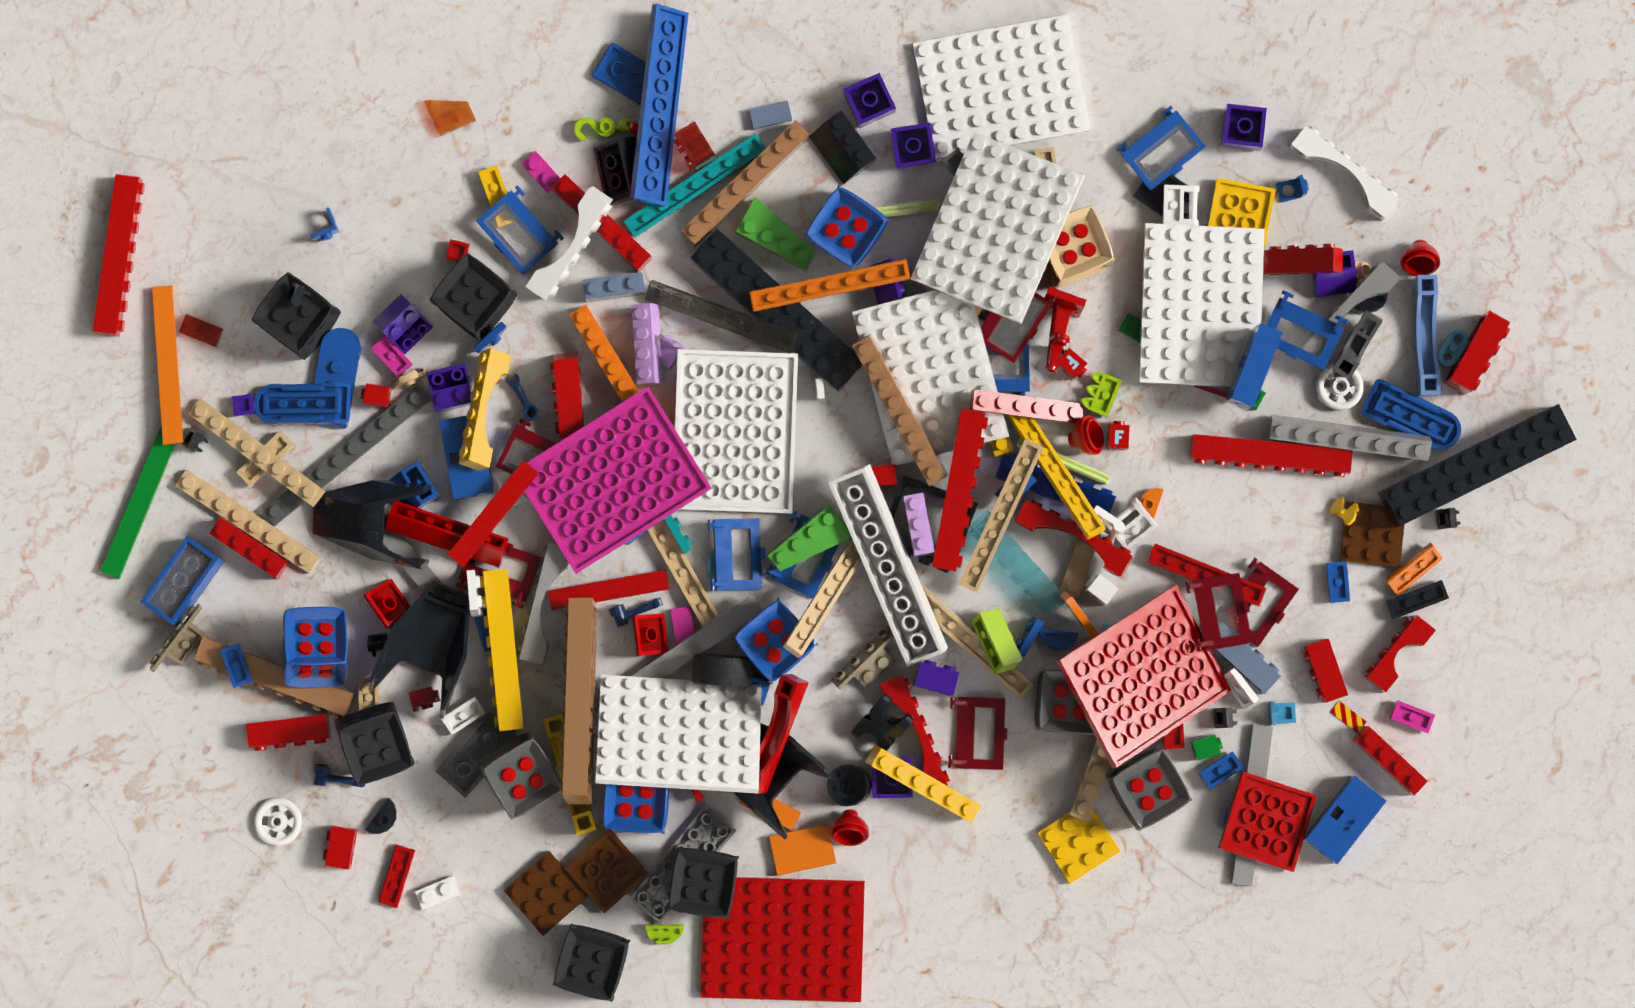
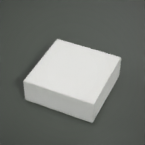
M823 378L816 379V399L818 401L825 400Z

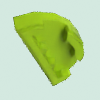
M646 924L644 927L646 934L651 940L657 944L666 945L679 939L683 933L684 924Z

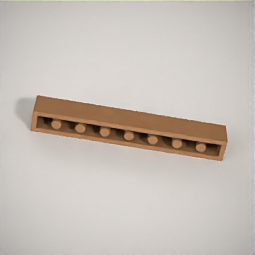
M795 120L681 229V233L696 247L809 139L810 134Z
M870 335L853 344V349L927 484L931 486L948 476L946 469L873 336Z
M202 637L194 659L199 661L198 665L208 669L210 665L218 668L216 672L228 676L220 650L229 646L213 639ZM243 651L253 682H255V687L263 690L269 687L274 689L273 693L284 697L287 694L292 696V701L303 704L304 701L311 704L310 708L322 711V708L330 711L329 715L339 719L341 715H347L355 695L354 693L336 686L323 688L286 686L284 683L283 666Z

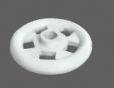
M1334 364L1327 366L1325 370L1321 371L1316 382V391L1319 399L1325 406L1333 410L1341 411L1352 408L1359 402L1363 394V381L1357 370L1354 372L1352 378L1355 386L1350 387L1345 377H1334V371H1332ZM1325 380H1331L1330 389L1324 388ZM1337 384L1342 385L1343 389L1341 391L1336 389ZM1350 392L1352 398L1346 401L1343 396ZM1331 393L1338 397L1336 402L1328 398Z
M271 798L263 802L255 813V831L260 839L267 844L274 846L288 844L297 837L301 830L302 817L300 811L293 802L285 798ZM279 806L280 811L271 813L270 807ZM287 810L293 815V818L290 820L284 814ZM263 816H268V825H262ZM276 818H279L281 820V824L279 826L274 824V820ZM289 825L292 830L286 835L283 830ZM270 829L278 832L276 838L268 835Z

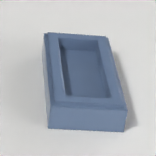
M788 101L749 109L754 130L792 121Z

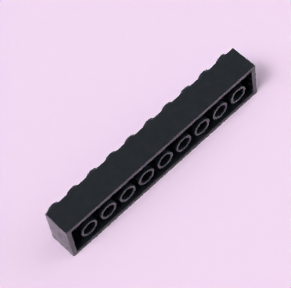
M716 229L690 257L691 261L791 352L798 353V358L820 378H823L837 393L863 366L857 354L801 303L753 312L749 292L780 285L719 229Z
M1557 404L1377 493L1394 527L1397 528L1577 439L1560 405Z

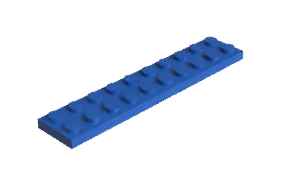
M656 3L652 4L630 199L665 207L667 206L689 13Z

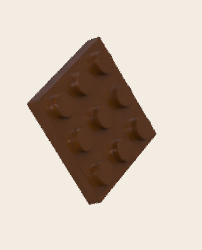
M1346 501L1345 509L1357 503L1359 511L1356 512L1357 516L1352 524L1346 525L1343 523L1339 561L1399 568L1405 524L1395 528L1383 505Z
M610 829L564 868L604 914L649 874V871Z
M550 851L504 890L542 936L589 897Z

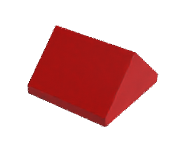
M392 579L363 595L386 629H390L411 607Z
M664 613L632 616L636 654L638 657L663 654L668 651Z

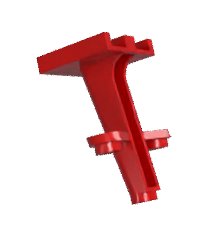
M1049 286L1044 298L1052 302L1050 308L1053 310L1045 370L1056 373L1060 357L1064 354L1065 349L1063 346L1070 343V337L1066 335L1069 318L1071 315L1079 318L1087 300Z

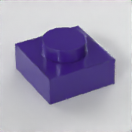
M253 394L232 396L235 417L255 414Z

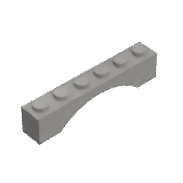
M1383 261L1380 264L1375 263L1369 270L1371 274L1366 279L1361 278L1355 285L1357 289L1352 294L1350 292L1346 294L1341 300L1343 304L1339 308L1335 307L1328 314L1330 317L1328 320L1337 324L1336 315L1345 317L1360 302L1377 295L1387 294L1400 280V276ZM1315 333L1312 338L1308 336L1300 344L1302 346L1301 349L1319 357L1328 339Z
M548 542V546L544 545L541 557L544 558L543 566L539 565L537 577L540 578L538 585L534 584L532 596L535 598L533 604H529L527 615L530 616L529 622L524 624L522 635H525L524 642L519 643L517 654L520 655L519 659L542 665L545 663L549 647L542 628L541 613L543 602L552 583L569 567V563L559 546Z

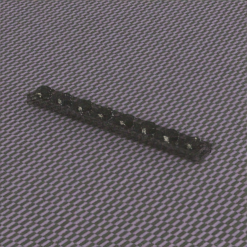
M655 280L649 281L645 297L647 301L791 354L793 352L798 335L796 332Z

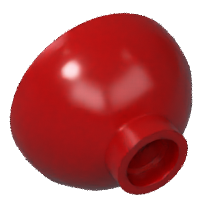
M1416 240L1402 252L1400 266L1406 273L1414 276L1429 275L1439 268L1440 256L1438 251L1425 240Z
M1092 416L1080 418L1074 425L1073 431L1068 434L1069 445L1086 455L1099 454L1104 445V434L1099 422Z
M849 809L843 811L842 815L831 823L829 836L840 845L857 846L869 838V827L858 816L857 811Z

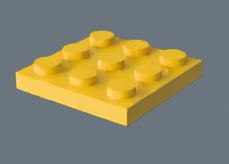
M1217 178L1208 226L1264 229L1265 248L1276 189Z
M1094 810L1089 822L1072 817L1070 812L1037 832L1069 884L1120 852Z

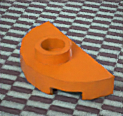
M1150 489L1139 499L1153 519L1164 489Z

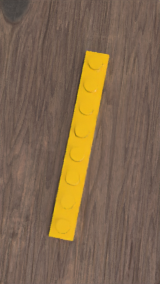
M1006 415L1023 442L1026 438L1044 447L1037 463L1087 540L1104 532L1106 527L1035 419Z

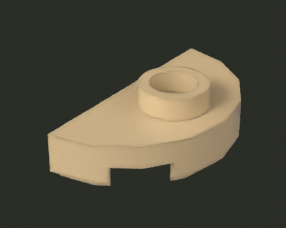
M422 368L418 371L413 370L399 376L397 380L391 381V386L393 390L404 385L406 387L413 386L418 383V379L427 376L426 372L429 371L427 368Z

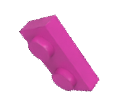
M536 151L521 163L547 194L552 191L551 188L560 179Z
M386 335L371 348L397 377L403 375L413 365Z
M1397 700L1390 719L1428 734L1435 715Z

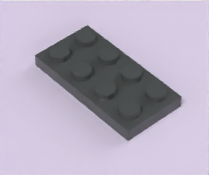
M490 711L435 771L465 798L484 778L477 763L495 749L517 737L512 731L500 732L499 728H495V715Z

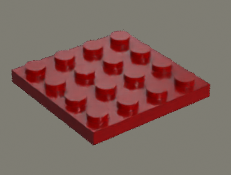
M1241 771L1218 848L1294 872L1317 795Z

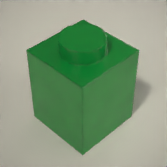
M1215 734L1190 741L1196 761L1221 754L1220 749H1223L1220 738H1216Z

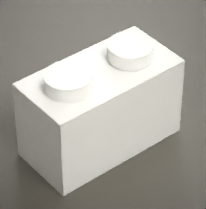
M1101 574L1096 575V577L1094 575L1091 576L1085 583L1087 587L1085 592L1102 606L1107 605L1118 591V588Z

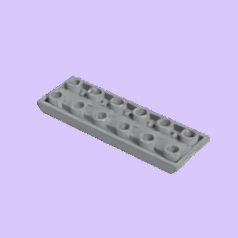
M705 805L629 899L661 924L672 910H668L669 893L674 862L678 852L677 847L719 852L736 832V829Z

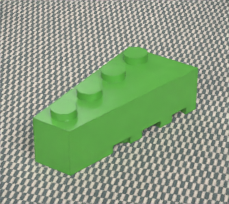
M756 197L753 199L736 231V235L807 272L816 255V251Z
M826 504L765 555L779 571H782L852 537L847 525L829 504Z

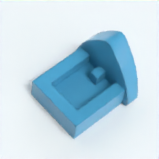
M1270 701L1269 721L1271 726H1275L1276 723H1296L1295 703H1275Z

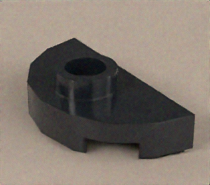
M1388 293L1368 298L1357 304L1354 308L1361 313H1364L1365 310L1371 313L1377 312L1387 302Z
M390 798L387 799L365 831L371 834H381L394 826L397 819V810L395 803Z

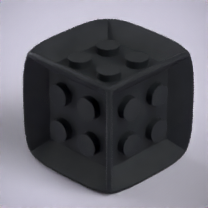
M467 253L443 278L429 300L449 319L480 341L505 315L518 294L490 268L470 255V253Z
M287 272L276 282L260 303L251 321L297 354L301 359L306 360L320 345L324 336L332 329L341 311L306 283L293 276L290 272ZM292 281L306 287L305 289L311 293L310 296L307 294L302 295L301 300L307 303L306 306L301 304L296 306L284 300Z
M394 702L377 704L348 714L335 721L340 743L356 785L378 781L414 766V759L411 756L408 741Z
M677 847L678 852L672 872L668 910L672 909L681 913L729 919L739 856L710 850Z
M571 923L561 949L553 986L590 998L612 1002L622 975L630 939L627 940L616 934Z

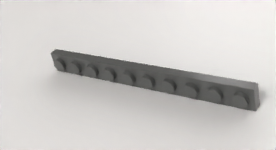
M416 385L305 476L320 488H324L431 400L420 386ZM288 489L262 511L273 525L277 526L303 505L305 501Z

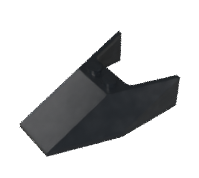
M370 480L325 491L313 507V534L369 559L422 569L429 564V559L403 557L384 547V511L387 503L422 495L431 490L432 485Z
M433 581L392 626L368 681L369 690L373 692L400 662L424 669L442 678L440 718L444 719L467 658L470 617L469 595Z
M760 723V745L769 727ZM789 735L767 793H733L769 827L786 839L788 836L773 807V801L802 770L835 782L839 779Z

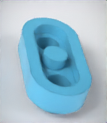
M1454 330L1446 338L1438 352V362L1440 365L1450 367L1459 359L1468 343V336L1463 330ZM1454 337H1458L1460 339L1459 344H1456L1454 342ZM1444 354H1449V361L1444 359Z

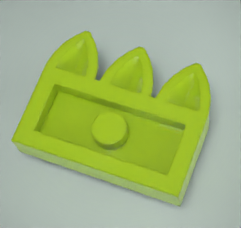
M1096 372L1091 374V376L1099 385H1089L1086 387L1089 394L1094 398H1083L1081 402L1089 411L1107 418L1122 380L1106 373Z

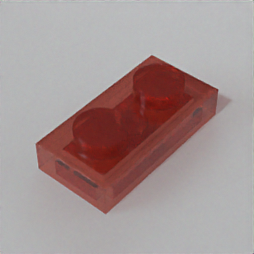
M188 314L185 315L179 329V333L216 348L224 331L223 328Z

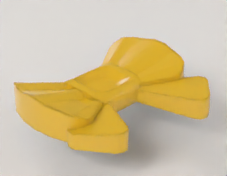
M1338 498L1331 506L1329 513L1339 516L1346 525H1350L1356 519V512L1359 511L1358 504L1354 503L1348 509H1345L1343 507L1345 498Z

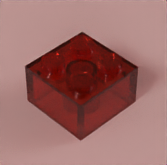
M695 121L674 133V145L680 154L684 153V161L690 171L694 169L697 173L716 160L715 153Z

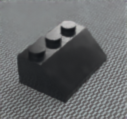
M839 111L825 121L809 136L843 185L876 162V157L842 111Z
M636 136L619 137L593 148L603 193L613 199L610 205L633 200L630 199Z

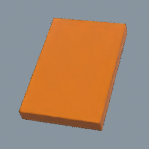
M828 824L787 832L788 837L786 839L782 838L779 834L769 836L777 876L836 864Z

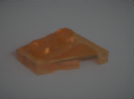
M424 101L440 137L476 121L470 105L466 101Z

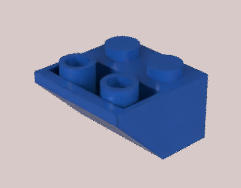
M419 461L404 468L388 480L431 484L432 489L426 493L399 500V502L417 508H422L440 497V494Z

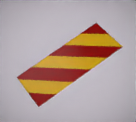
M1338 701L1330 712L1357 733L1360 732L1367 722L1341 701Z

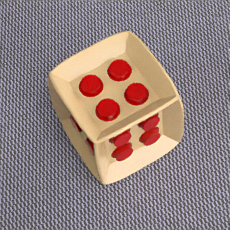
M1092 205L1079 208L1068 214L1046 266L1048 275L1056 288L1090 277L1112 266L1115 262L1107 235Z

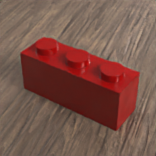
M1329 638L1303 646V658L1305 662H1309L1311 667L1309 670L1310 678L1316 682L1318 687L1315 689L1318 700L1327 703L1348 696Z

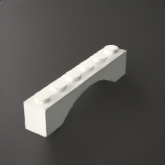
M1305 126L1289 148L1303 159L1325 161L1345 171L1359 187L1366 209L1381 221L1385 219L1400 200L1397 198V193L1390 188L1386 189L1381 185L1382 182L1377 177H1371L1365 173L1366 169L1358 163L1355 165L1351 162L1350 156L1343 151L1339 152L1334 148L1335 145L1330 140H1324L1318 136L1319 132L1315 128Z
M594 186L588 188L578 204V228L571 246L556 262L535 271L526 285L529 290L544 300L550 297L553 298L559 290L558 284L560 281L564 282L568 277L570 265H575L580 258L579 251L581 248L585 249L591 241L589 238L592 231L595 233L600 227L601 222L599 220L603 215L606 216L612 208L610 203L613 199Z

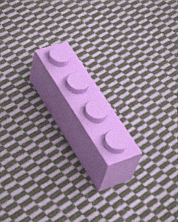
M653 303L631 305L636 384L643 386L663 384L658 305Z

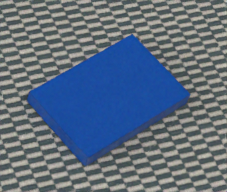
M612 42L593 72L592 77L641 105L645 61Z

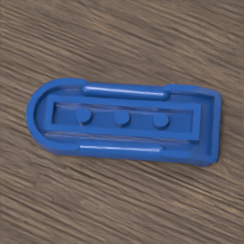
M336 328L329 331L321 342L314 384H350L351 414L353 393L362 349L361 342L358 336L351 330ZM348 423L316 424L340 429H346L348 427Z
M1382 379L1375 381L1361 409V413L1364 416L1398 432L1430 436L1432 440L1431 447L1434 449L1443 450L1452 447L1458 441L1461 434L1460 422L1453 413Z
M348 383L268 384L262 387L256 394L254 410L262 421L269 424H347L350 420L351 387Z

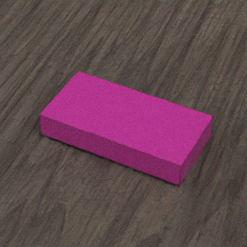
M690 606L671 609L676 645L695 633Z

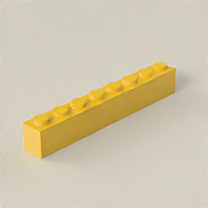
M508 570L483 571L484 576H480L481 588H485L486 596H482L483 608H487L488 615L484 616L485 628H489L490 636H486L487 648H491L492 656H488L489 668H493L494 676H490L491 688H495L496 696H492L493 708H497L498 716H494L495 728H499L500 732L524 730Z

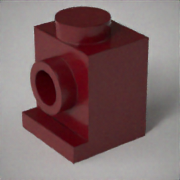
M433 686L408 692L413 712L419 711L418 707H422V710L434 707L433 703L441 701L438 689L435 690Z

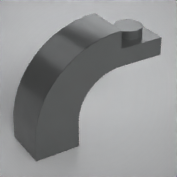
M1365 310L1342 347L1332 371L1348 380L1351 379L1383 319Z

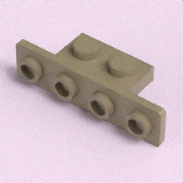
M199 603L196 607L193 605L186 613L188 616L184 622L180 621L175 627L174 632L176 633L171 639L168 637L161 646L163 648L159 655L155 654L149 662L152 672H155L166 656L182 666L200 643L202 637L206 635L205 632L192 624V621L202 610V606Z
M890 626L881 629L871 642L865 644L863 649L849 660L846 666L835 673L831 682L838 689L845 686L853 677L867 688L894 662V659L883 649L895 638Z

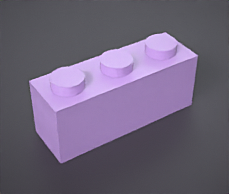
M918 493L903 496L914 557L934 554L924 494Z

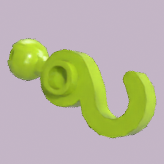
M584 117L576 122L574 131L576 137L583 142L586 141V136L581 133L583 125H590L599 136L610 138L619 130L625 134L630 133L631 130L628 128V124L632 120L623 118L619 123H615L612 119L604 117L596 123L593 119Z

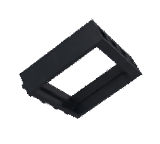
M903 475L890 513L894 518L905 486L945 500L946 491ZM973 501L972 509L968 508L969 526L964 528L963 536L967 535L978 505L977 502ZM905 547L909 557H914L913 550ZM923 555L916 557L919 558L918 562L927 566L930 563L933 564L934 557ZM936 568L937 570L948 573V570Z

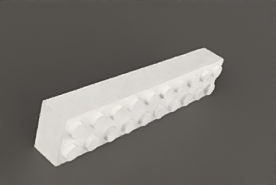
M870 464L832 479L828 483L907 667L944 653L948 646Z

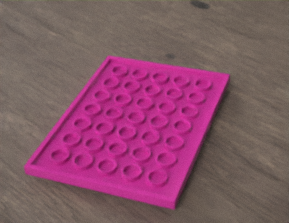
M646 387L528 461L527 464L539 472V475L525 493L573 571L577 574L710 491L712 487L649 387Z

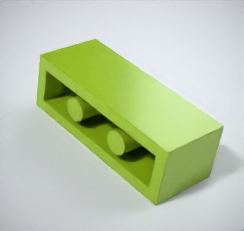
M999 608L980 612L971 621L994 674L1014 670L1023 661L1021 653L1013 640V635L1010 633Z

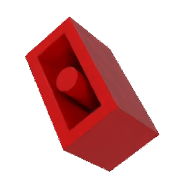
M333 825L331 829L327 830L326 841H329L328 849H324L323 853L325 866L351 869L358 829Z

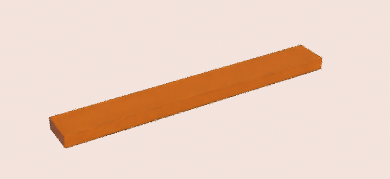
M904 259L751 291L749 294L753 312L910 280L907 260Z
M173 286L152 287L163 445L184 444Z

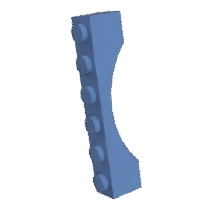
M1417 275L1413 278L1417 396H1438L1441 394L1436 338L1438 275Z

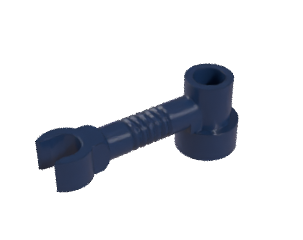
M514 373L517 379L515 383H510L506 377L508 385L513 387L524 407L522 411L524 418L528 421H536L539 417V410L527 399L520 385L519 376ZM535 412L534 416L532 417L529 416V413Z
M659 597L626 611L624 604L608 610L611 617H614L617 627L628 624L627 619L632 618V616L663 606V603Z
M314 764V785L326 786V782L356 787L365 786V784L356 785L353 777L329 774V765Z

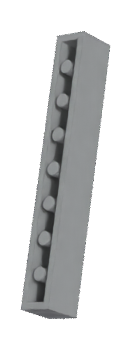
M1271 414L1268 431L1269 439L1429 461L1432 445L1430 436Z

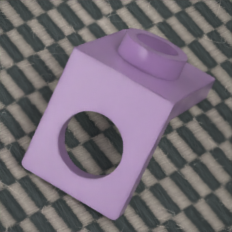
M660 334L659 337L665 340L661 347L662 364L672 369L678 357V349H684L685 346L668 335Z

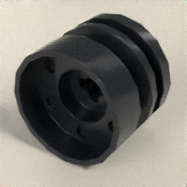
M854 764L840 765L832 771L839 780L835 782L828 779L827 781L828 793L832 800L846 807L859 805L864 802L870 795L872 788L871 778L867 771L861 766ZM847 780H848L849 782H850V781H854V782H855V783L853 784L854 790H853V789H848V790L846 789V786L848 785V784L846 783Z

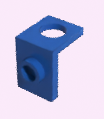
M1303 174L1298 175L1296 179L1276 184L1281 203L1303 198L1306 196L1307 191H1309L1307 180L1303 178ZM1290 185L1293 187L1294 193L1292 196H1285L1282 189L1284 186Z
M329 207L326 210L333 227L312 234L311 238L314 241L320 239L322 241L333 238V234L339 232Z
M757 674L756 678L752 677L751 684L761 685L763 691L761 705H764L770 682H767L768 679Z

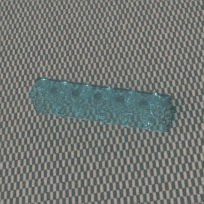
M989 510L970 525V534L976 540H979L991 513ZM1005 531L995 553V557L998 559L996 563L1003 571L1007 569L1011 573L1009 578L1016 585L1020 584L1025 589L1022 592L1029 600H1035L1038 604L1036 608L1043 616L1045 614L1050 616L1064 604V601L1059 596L1062 592L1014 538Z

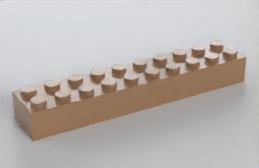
M569 598V604H565V616L568 619V624L564 625V634L567 636V643H564V655H566L567 663H563V675H566V682H563L562 692L565 695V702H562V714H564L565 722H561V733L564 734V742H561L560 746L564 761H560V774L563 775V781L559 783V792L567 804H592L597 607L593 598Z

